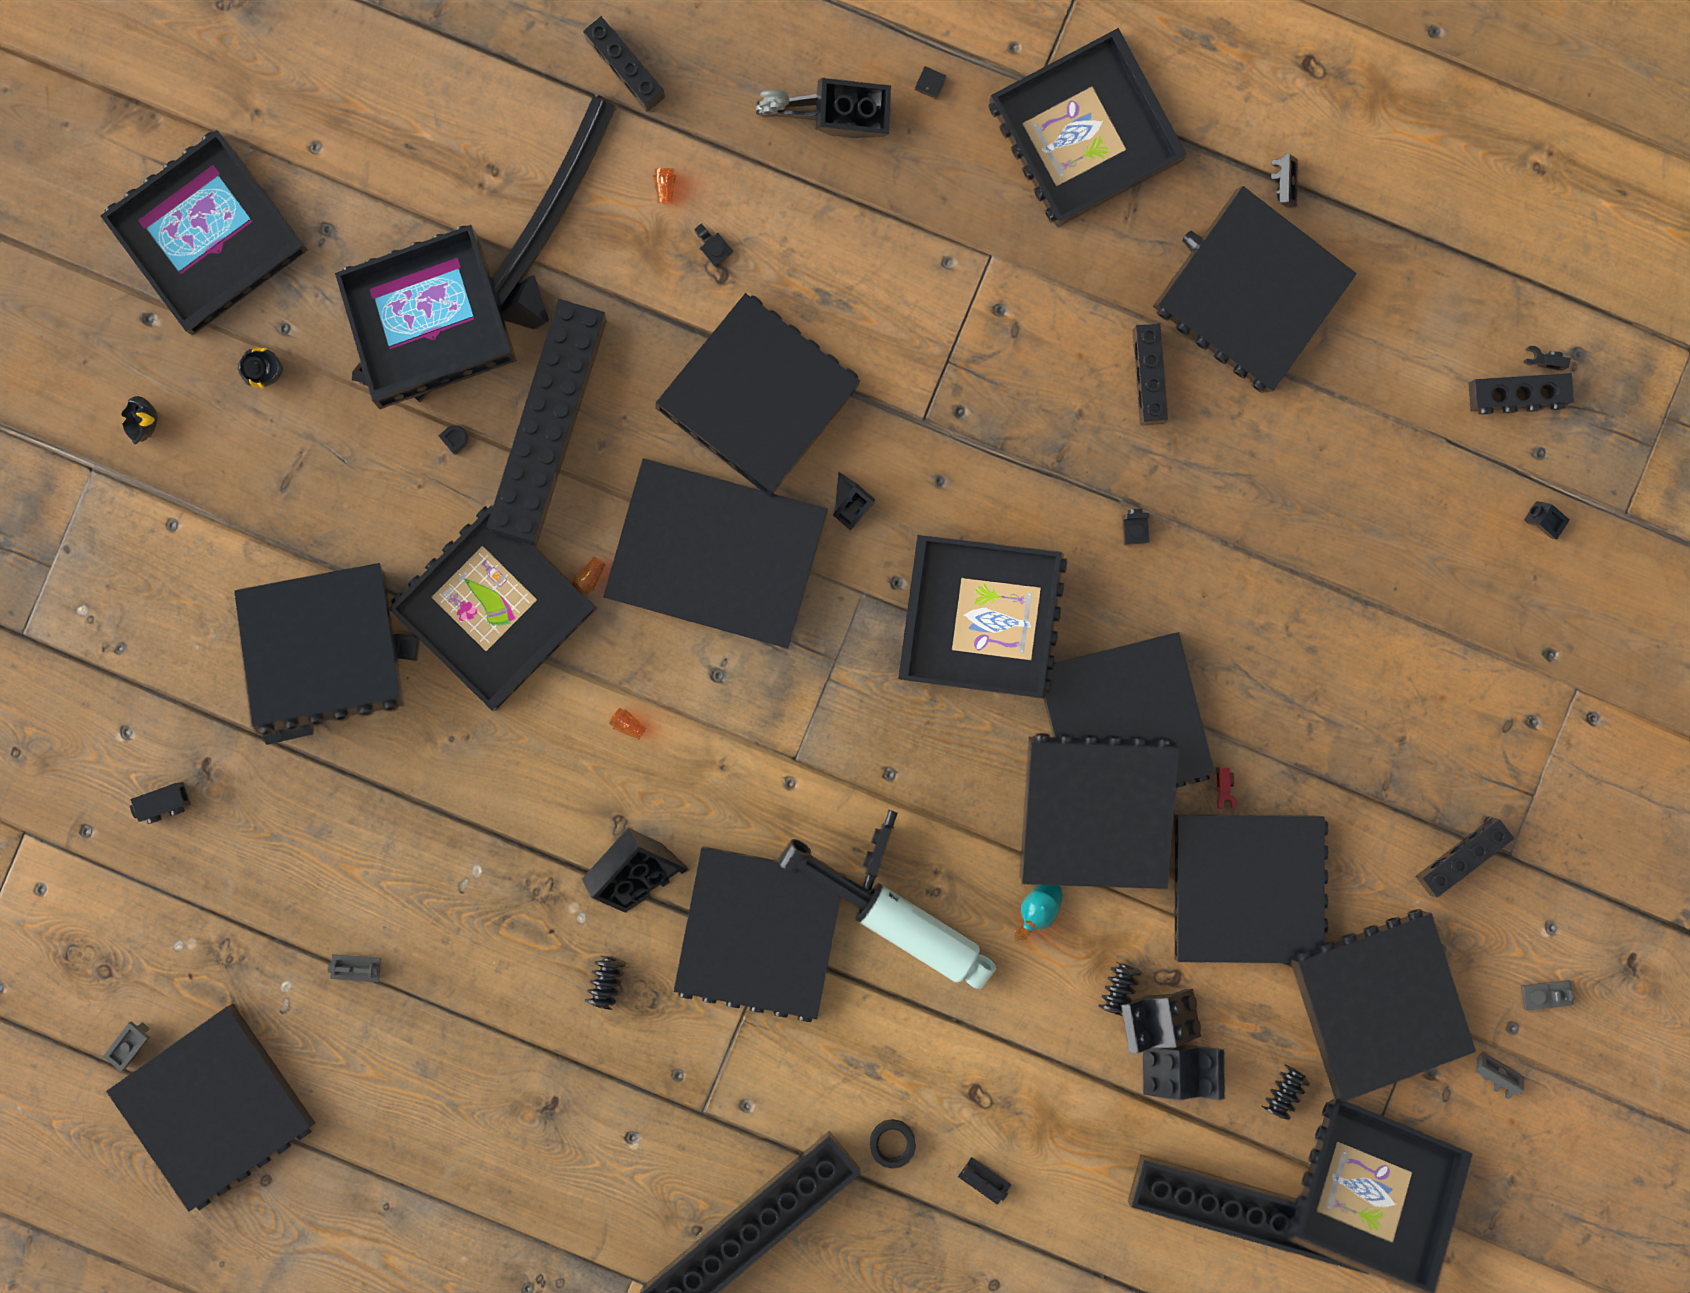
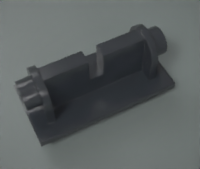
M973 1157L969 1159L958 1175V1178L997 1205L1001 1200H1005L1008 1195L1007 1191L1011 1186L1009 1182Z

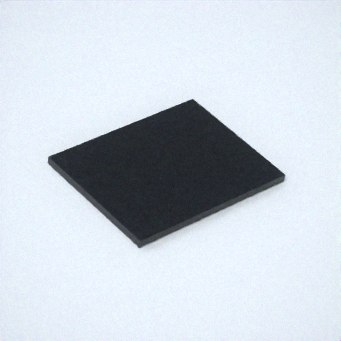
M643 458L603 597L789 649L828 509L777 494L769 497L762 490Z

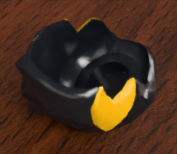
M258 347L246 351L241 360H239L237 367L244 382L255 388H264L274 384L283 372V367L275 353L267 348Z
M140 396L130 398L127 406L121 413V416L126 418L122 426L133 444L137 445L139 442H143L151 437L152 433H154L158 417L155 408L148 400Z

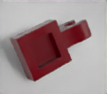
M1216 768L1218 809H1223V802L1228 799L1231 802V809H1236V799L1229 793L1231 792L1230 787H1234V774L1230 772V768Z

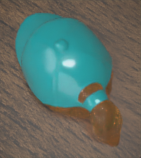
M1037 885L1026 896L1020 908L1021 927L1015 930L1014 939L1016 941L1026 940L1029 938L1030 932L1044 930L1053 924L1063 899L1060 885Z

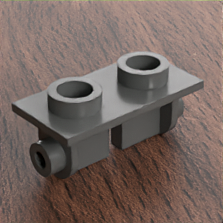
M332 954V962L328 964V973H331L330 979L379 982L381 958Z

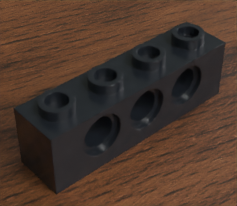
M602 16L583 30L588 43L646 112L665 98L663 88Z
M1160 324L1136 325L1132 332L1140 425L1164 424L1168 420L1161 326Z
M1572 373L1475 379L1468 383L1470 411H1479V415L1493 414L1494 410L1503 409V413L1518 412V408H1527V412L1541 411L1542 407L1551 406V410L1566 409V405L1574 402ZM1542 387L1549 391L1548 399L1541 395ZM1518 389L1524 391V401L1517 397ZM1494 390L1501 394L1500 402L1494 400Z
M1491 818L1415 877L1430 896L1438 898L1515 838L1500 819Z

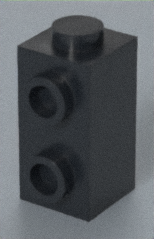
M183 782L174 783L130 799L132 803L130 810L133 817L137 818L138 822L147 821V824L162 820L161 815L170 813V816L185 812L184 807L191 805Z

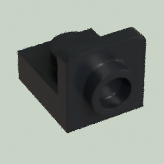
M1540 501L1535 502L1524 519L1526 523L1536 525L1547 536L1556 540L1570 520L1554 505Z
M1130 509L1128 514L1122 516L1124 545L1149 543V512L1143 513V509Z

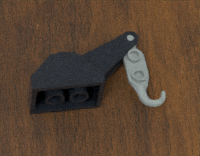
M821 78L818 80L817 94L789 98L788 93L785 91H764L760 93L764 100L758 101L756 105V115L815 120L816 130L831 136L849 138L885 137L889 135L891 85ZM817 105L816 112L783 110L787 107Z

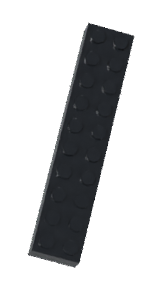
M558 299L486 528L490 533L537 546L607 322L605 312Z
M828 1131L642 1286L640 1293H719L860 1175V1167L833 1134Z
M1140 1154L1128 1198L1131 1208L1369 1275L1367 1272L1288 1240L1290 1233L1287 1231L1290 1220L1296 1214L1297 1209L1294 1208L1296 1198Z

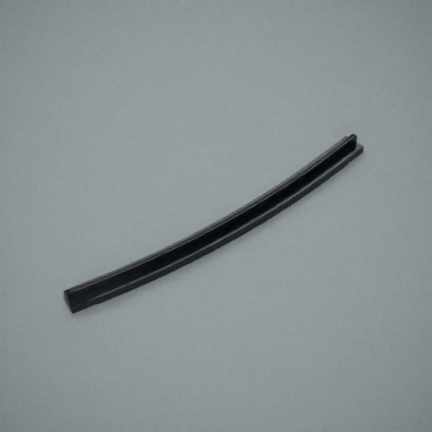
M592 97L579 129L547 192L522 234L491 278L500 308H502L517 285L522 281L544 248L593 160L616 108L615 105L606 102L603 98ZM430 392L414 398L421 402Z

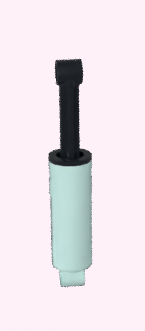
M792 839L778 858L779 864L786 871L794 874L801 871L857 906L859 910L855 917L856 921L950 980L959 983L965 979L972 987L982 989L996 971L995 964L986 956L979 954V945L880 883H876L872 891H868L812 856L810 848L804 842Z

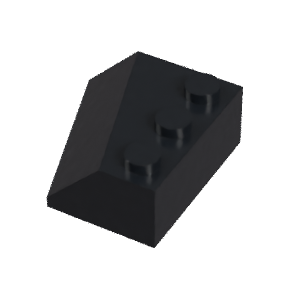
M627 828L582 878V881L592 899L626 913L648 898L650 891L659 885L664 887L670 883L669 878L678 872L683 874L689 869L662 843Z

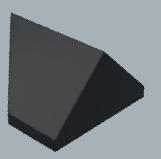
M535 275L529 276L519 283L502 306L501 311L504 321L530 329H537L549 321Z
M838 472L835 512L833 516L851 531L873 506L875 499L857 483Z

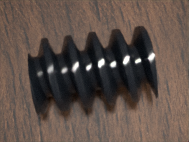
M601 955L603 959L595 961L600 970H592V973L598 976V979L590 980V983L595 985V989H587V992L593 995V998H587L585 1002L598 1008L612 1010L609 1006L615 1005L616 1000L611 996H616L619 993L614 987L621 985V981L616 977L623 976L624 972L619 968L625 967L626 962Z
M1116 962L1119 964V967H1111L1110 969L1116 976H1108L1107 978L1113 985L1104 987L1110 994L1101 996L1107 1003L1099 1004L1098 1007L1110 1013L1123 1016L1121 1014L1123 1013L1122 1005L1133 1001L1127 994H1135L1136 992L1130 985H1138L1139 983L1133 976H1141L1142 972L1129 965Z
M1285 1064L1284 1066L1289 1072H1280L1284 1081H1275L1279 1090L1270 1089L1274 1098L1266 1097L1265 1100L1268 1102L1269 1107H1261L1281 1119L1290 1120L1291 1116L1286 1111L1294 1112L1296 1110L1292 1102L1300 1103L1301 1100L1296 1094L1304 1095L1306 1092L1301 1085L1310 1086V1082L1304 1074Z

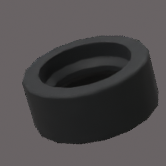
M884 1120L878 1124L872 1131L869 1141L873 1158L883 1167L891 1169L900 1168L909 1163L915 1153L914 1133L907 1124L899 1120ZM887 1130H898L904 1134L907 1140L905 1152L897 1158L886 1157L879 1150V1138Z

